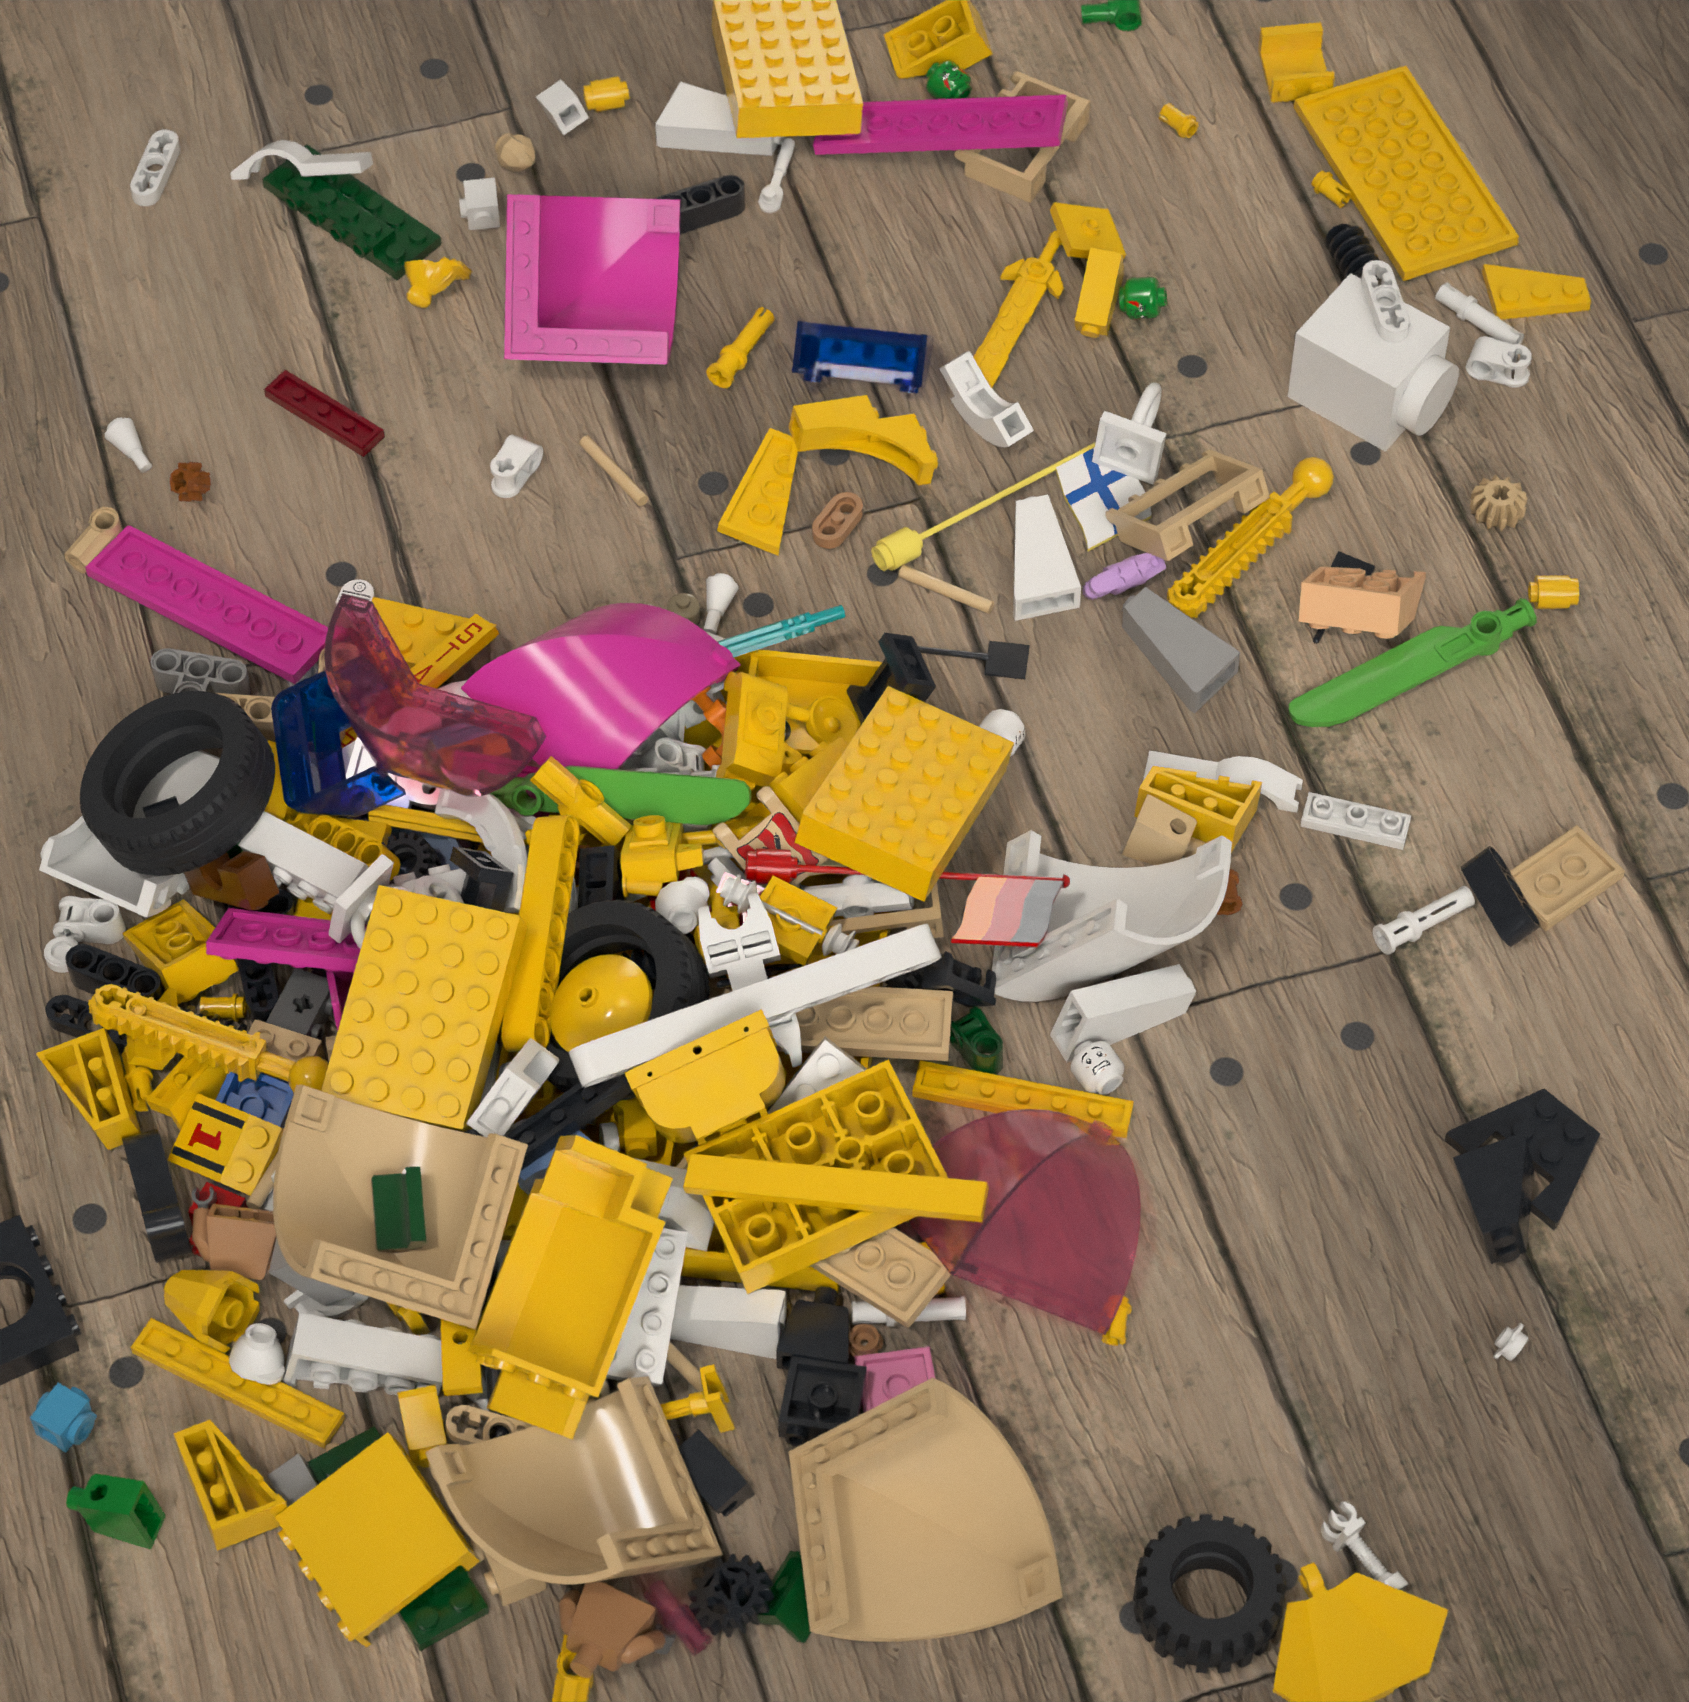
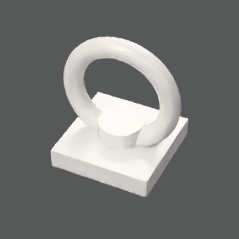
M1153 382L1146 387L1131 420L1104 411L1099 422L1092 458L1093 463L1152 485L1154 484L1158 476L1166 433L1152 428L1162 394L1161 386L1158 383Z
M382 854L335 900L328 935L338 943L352 932L353 939L361 950L366 932L365 924H368L379 885L409 892L412 891L405 887L389 886L393 862Z

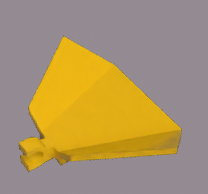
M1314 1562L1300 1568L1301 1575L1298 1576V1580L1309 1599L1290 1602L1286 1605L1273 1686L1274 1693L1289 1702H1375L1392 1694L1394 1689L1429 1674L1448 1609L1357 1572L1327 1591L1322 1576Z

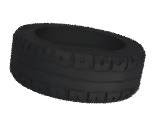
M185 691L170 694L153 700L133 711L114 726L99 743L87 763L81 781L80 809L82 817L88 828L109 854L128 870L155 876L185 873L200 868L224 855L238 844L257 823L269 802L274 785V754L263 734L238 703H235L234 700L224 695L205 691ZM212 748L222 749L221 758L214 773L193 797L166 813L147 818H133L136 804L142 792L151 780L165 767L177 759L196 751Z
M605 900L585 905L568 913L558 986L572 969L590 958L607 954L613 955L626 950H645L655 960L657 975L656 988L648 1021L709 1000V978L706 974L707 969L701 954L698 953V949L692 941L659 912L638 902ZM551 1029L550 1040L546 1049L559 1058V1063L546 1080L565 1093L580 1081L569 1053L559 1045ZM631 1091L629 1095L624 1097L622 1100L636 1098L634 1092Z

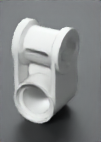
M1486 336L1476 339L1468 359L1466 371L1469 375L1479 380H1488L1514 388L1522 387L1529 380L1530 372L1527 367L1531 363L1532 354L1523 345L1511 344ZM1520 354V360L1517 362V356ZM1515 370L1514 378H1511V374Z
M510 435L490 463L491 473L494 476L491 482L493 493L501 498L516 496L531 474L539 467L543 456V447L515 435Z
M662 737L640 759L639 765L640 768L657 767V773L679 772V767L690 766V772L705 771V761L701 754L706 749L700 745H691L668 737Z
M66 896L60 900L59 909L61 913L59 922L53 927L55 937L68 936L77 942L114 944L124 937L122 933L126 931V926L117 904L105 899L80 898L76 896Z

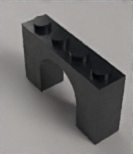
M20 1214L0 1223V1280L14 1279L24 1282L35 1291V1295L30 1309L21 1319L0 1329V1385L80 1351L75 1338L81 1335L73 1313L68 1316L65 1315L62 1307L68 1303L60 1284L52 1286L48 1278L54 1275L46 1254L38 1256L35 1247L41 1245L32 1225L25 1227Z

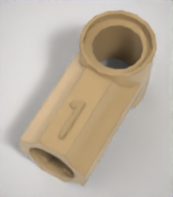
M101 507L93 511L89 517L90 525L65 552L64 557L66 561L78 572L84 574L86 572L85 567L123 530L119 515L113 508Z

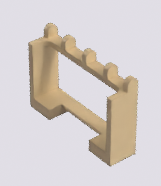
M1015 71L1010 77L1011 81L1016 85L1012 92L1002 89L997 97L1067 95L1068 108L1060 146L1065 139L1075 142L1089 123L1090 100ZM1060 146L1042 147L1024 173L979 155L982 149L956 150L954 156L956 159L965 162L964 176L1031 203L1045 184L1046 165Z
M1208 449L1202 453L1203 458L1191 465L1187 463L1179 467L1180 472L1167 480L1159 479L1155 481L1154 488L1141 496L1132 495L1128 498L1129 503L1118 510L1111 508L1105 512V515L1110 523L1115 524L1120 542L1169 561L1193 546L1188 525L1232 498L1234 499L1236 510L1242 513L1250 511L1269 499L1270 495L1263 470ZM1212 470L1216 482L1222 484L1221 487L1157 526L1135 518L1136 515L1208 471Z
M829 858L821 865L847 867ZM811 873L809 876L827 873ZM801 882L796 886L801 889ZM937 882L930 892L932 907L832 920L829 926H835L840 923L842 924V933L848 935L854 930L856 933L906 927L908 930L919 925L928 924L934 938L944 937Z

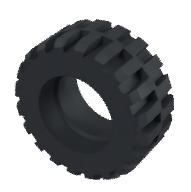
M1200 1514V1518L1197 1521H1192L1190 1516L1178 1519L1177 1528L1174 1529L1171 1525L1162 1528L1158 1533V1540L1151 1539L1144 1549V1556L1139 1559L1133 1596L1136 1622L1142 1623L1141 1633L1146 1642L1155 1640L1154 1651L1162 1658H1166L1168 1654L1174 1657L1173 1665L1182 1669L1185 1668L1186 1664L1196 1666V1673L1207 1674L1208 1668L1217 1667V1671L1220 1674L1230 1672L1233 1663H1237L1238 1667L1242 1668L1252 1662L1253 1653L1256 1656H1261L1268 1649L1270 1639H1274L1279 1630L1287 1588L1286 1576L1281 1573L1283 1564L1278 1554L1270 1555L1272 1544L1264 1536L1257 1539L1254 1536L1255 1528L1247 1523H1244L1242 1527L1234 1524L1235 1518L1223 1515L1222 1521L1212 1520V1514ZM1198 1569L1217 1570L1229 1575L1241 1586L1246 1595V1604L1230 1616L1216 1619L1204 1618L1185 1609L1174 1596L1172 1587L1177 1579L1188 1572Z

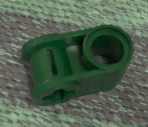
M977 1006L972 1007L969 1010V1014L954 1022L951 1021L950 1043L959 1051L972 1070L997 1075L1003 1067V1041L990 1025L982 1010Z

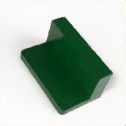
M420 1166L405 1167L402 1174L374 1175L371 1178L376 1249L378 1251L422 1248L426 1242Z
M789 1551L772 1579L773 1585L770 1589L774 1594V1599L765 1601L770 1611L769 1613L760 1612L757 1617L760 1620V1624L780 1625L797 1642L805 1643L811 1632L801 1551Z

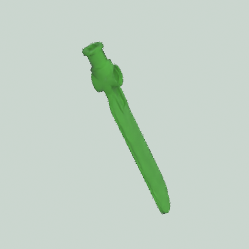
M1520 598L1516 600L1514 606L1504 611H1481L1476 613L1471 619V624L1463 628L1449 626L1433 627L1295 698L1289 703V715L1296 724L1308 727H1329L1347 722L1476 655L1489 656L1498 651L1500 643L1511 638L1513 632L1524 626L1532 627L1536 625L1537 617L1534 609L1525 598Z
M565 766L577 779H585L596 785L604 796V802L624 819H638L643 816L660 815L665 818V822L710 825L725 822L739 815L750 804L752 798L750 787L744 781L738 779ZM529 773L524 777L510 776L507 780L491 779L488 775L481 774L477 780L476 787L489 792L505 804L508 809H514L521 815L529 816L538 811L559 813L558 804L530 781L535 773ZM526 790L532 791L537 799L528 796Z

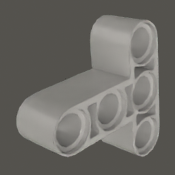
M171 648L160 649L151 657L150 663L155 684L162 692L174 694L185 691H205L240 695L251 694L247 668L241 661Z

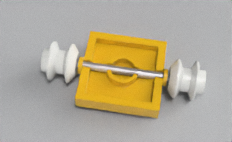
M740 873L735 879L729 877L720 893V896L725 898L723 906L733 902L738 905L739 914L749 909L750 904L747 895L757 893L756 881L746 885L741 882ZM772 876L761 896L758 895L772 922L781 955L805 966L818 943L822 944L823 942L822 950L825 957L831 952L840 954L858 947L859 941L854 939L856 935L855 930L846 935L842 933V924L839 923L831 927L828 932L827 928L835 916L836 906L775 876Z

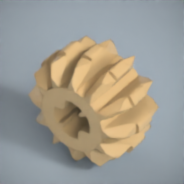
M1496 474L1492 480L1483 478L1479 486H1475L1472 491L1471 513L1475 515L1476 523L1486 522L1488 530L1492 526H1497L1501 532L1506 525L1514 528L1518 520H1522L1525 515L1526 492L1522 491L1521 483L1512 484L1509 476L1505 480H1500Z

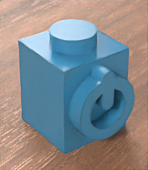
M58 1382L51 1392L43 1394L37 1403L35 1412L30 1416L36 1435L64 1452H67L73 1444L77 1446L83 1443L91 1433L97 1417L92 1412L89 1403L90 1398L82 1390L76 1387L69 1389Z

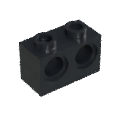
M614 845L580 849L578 908L605 900H627V897H624L622 888L621 853Z

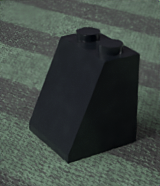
M1524 1132L1453 1157L1461 1188L1490 1263L1511 1262L1517 1259L1520 1254L1527 1252L1534 1167Z

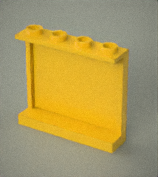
M389 1432L275 1517L282 1527V1530L278 1532L279 1537L290 1551L296 1549L302 1558L297 1562L298 1566L310 1581L315 1579L321 1587V1590L317 1592L318 1597L330 1612L335 1609L341 1620L337 1622V1626L350 1642L356 1639L366 1648L371 1645L366 1637L369 1633L461 1564L466 1570H470L480 1562L402 1444Z

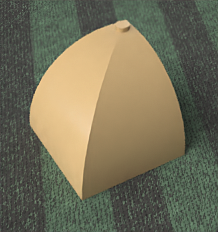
M296 1085L280 1142L274 1177L273 1215L280 1250L289 1266L301 1276L476 1329L528 1144L498 1134L489 1133L488 1137L418 1122L349 1102L304 1085ZM420 1166L426 1242L420 1249L378 1251L375 1241L371 1178L374 1175L402 1174L405 1167Z
M648 1376L628 1378L617 1384L618 1391L587 1404L573 1440L537 1426H532L482 1442L462 1446L459 1443L438 1445L427 1451L431 1474L438 1482L453 1515L469 1537L486 1554L501 1565L531 1579L553 1584L590 1583L687 1567L723 1555Z
M931 1378L789 1451L810 1632L840 1639L874 1642L934 1639L999 1625L1028 1614L1063 1597L1050 1528L1029 1476L1009 1443L989 1418L970 1400L949 1385Z

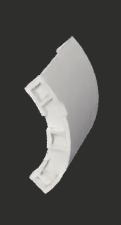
M200 750L185 755L169 764L146 786L136 804L133 818H146L142 807L176 796L179 806L185 803L210 779L220 758ZM82 816L63 832L49 837L41 850L42 861L39 868L40 871L146 918L168 908L171 905L170 898L176 892L183 895L190 888L184 873L155 876L140 874L123 867L95 837Z

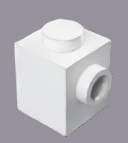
M561 79L536 96L548 119L563 135L589 118L577 96Z
M495 178L464 181L465 198L459 199L461 218H468L469 230L500 227Z

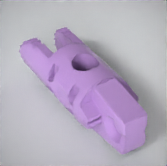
M1149 553L1128 557L1121 562L1104 567L1102 573L1085 583L1082 595L1092 600L1110 593L1118 595L1127 589L1146 583L1147 580L1165 570L1166 564L1163 559Z

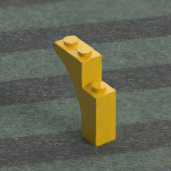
M867 395L793 406L788 428L799 452L818 449H842L861 452L894 465L912 478L918 486L931 484L934 470L938 466L936 452L930 449L926 430L923 426L919 425L915 413L879 419V413L875 407H872Z

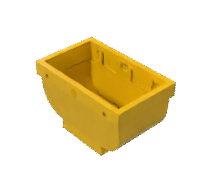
M762 1009L624 1072L642 1108H645L654 1126L663 1137L676 1143L698 1141L699 1145L768 1115L766 1108L773 1105L779 1099L784 1090L786 1080L783 1065L775 1048L777 1043ZM696 1047L702 1048V1052L698 1055L693 1053Z

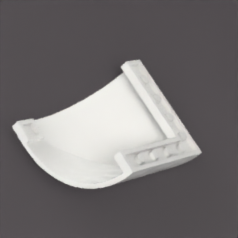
M1032 830L1007 842L1003 875L1062 878L1063 874L1070 878V885L1067 888H1061L1052 905L1048 932L1038 947L995 945L992 971L996 974L994 994L1007 999L1033 1002L1068 996L1072 990L1096 985L1193 938L1211 923L1223 902L1228 885L1232 841L1221 835L1198 847L1196 854L1160 865L1132 868L1088 866L1040 854L1041 836Z

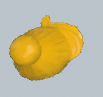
M443 257L438 262L430 260L404 262L406 276L411 285L406 293V300L414 306L427 308L431 304L433 295L443 291L455 279L463 281L470 279L473 272L463 262L455 258L449 260Z

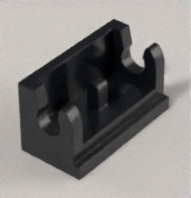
M947 951L941 954L942 958L924 967L921 988L925 990L953 991V1001L968 1008L996 1005V998H994L996 974L994 971L987 970L986 982L983 986H980L982 979L981 969L955 960L952 953Z
M700 1429L678 1447L695 1489L717 1514L721 1513L726 1517L748 1498L750 1499L755 1495L749 1483Z

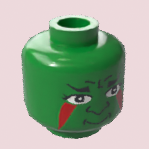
M951 60L941 64L938 62L933 64L926 74L928 78L926 90L935 99L968 98L972 91L970 75Z
M1155 277L1129 278L1125 286H1120L1119 289L1121 312H1126L1130 319L1157 318L1161 312V307L1167 306L1166 287H1160L1159 281Z

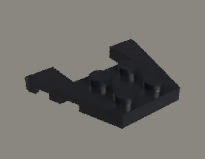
M1545 1088L1453 1128L1446 1133L1444 1141L1457 1152L1463 1154L1486 1146L1494 1138L1500 1141L1524 1132L1534 1170L1550 1182L1531 1201L1530 1211L1553 1230L1558 1227L1566 1206L1570 1202L1575 1187L1600 1137V1133Z

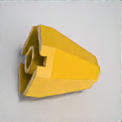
M180 1270L167 1280L164 1286V1302L197 1340L225 1353L231 1349L226 1345L232 1341L236 1342L240 1336L245 1334L246 1329L254 1323L259 1313V1302L253 1299V1291L259 1294V1285L233 1271Z

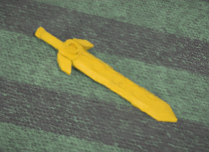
M1054 230L1050 233L1048 242L1038 259L1034 257L1027 258L1026 261L1021 259L1005 267L1000 276L1001 280H1015L1000 307L999 314L983 343L978 347L973 356L991 388L996 383L1009 359L1013 347L1025 325L1029 323L1047 288L1048 292L1056 299L1060 298L1064 290L1059 271H1055V267L1050 263L1062 244L1058 231Z

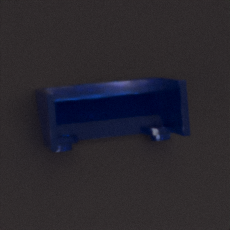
M798 320L792 373L803 374V381L822 383L824 376L900 385L899 392L918 394L919 387L926 388L934 336L819 324Z
M358 655L284 689L276 695L272 702L271 713L285 803L298 813L358 817L406 795L405 788L376 766H372L346 779L339 732L350 728L358 720L361 712L359 698L388 685V679Z

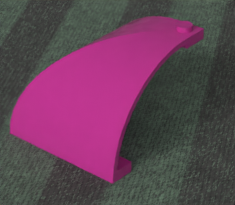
M507 194L504 359L667 365L672 350L676 316L681 200Z
M616 603L587 611L497 657L475 672L461 689L540 766L552 756L564 767L582 766L619 769L679 709L715 682L718 684L725 680L728 673L731 671L736 672L741 664L733 658L732 653L726 647L721 646L703 629L674 612L641 603Z

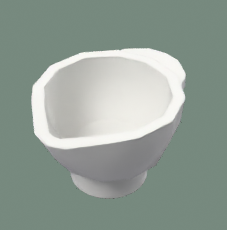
M687 877L682 881L669 883L660 890L656 898V911L683 934L691 932L699 925L698 908L708 906L707 900L710 895L708 884L698 877Z
M256 1323L250 1325L246 1329L245 1334L240 1336L233 1345L229 1357L232 1371L244 1379L267 1385L276 1384L282 1380L285 1374L284 1354L279 1340L276 1338V1332L271 1326Z

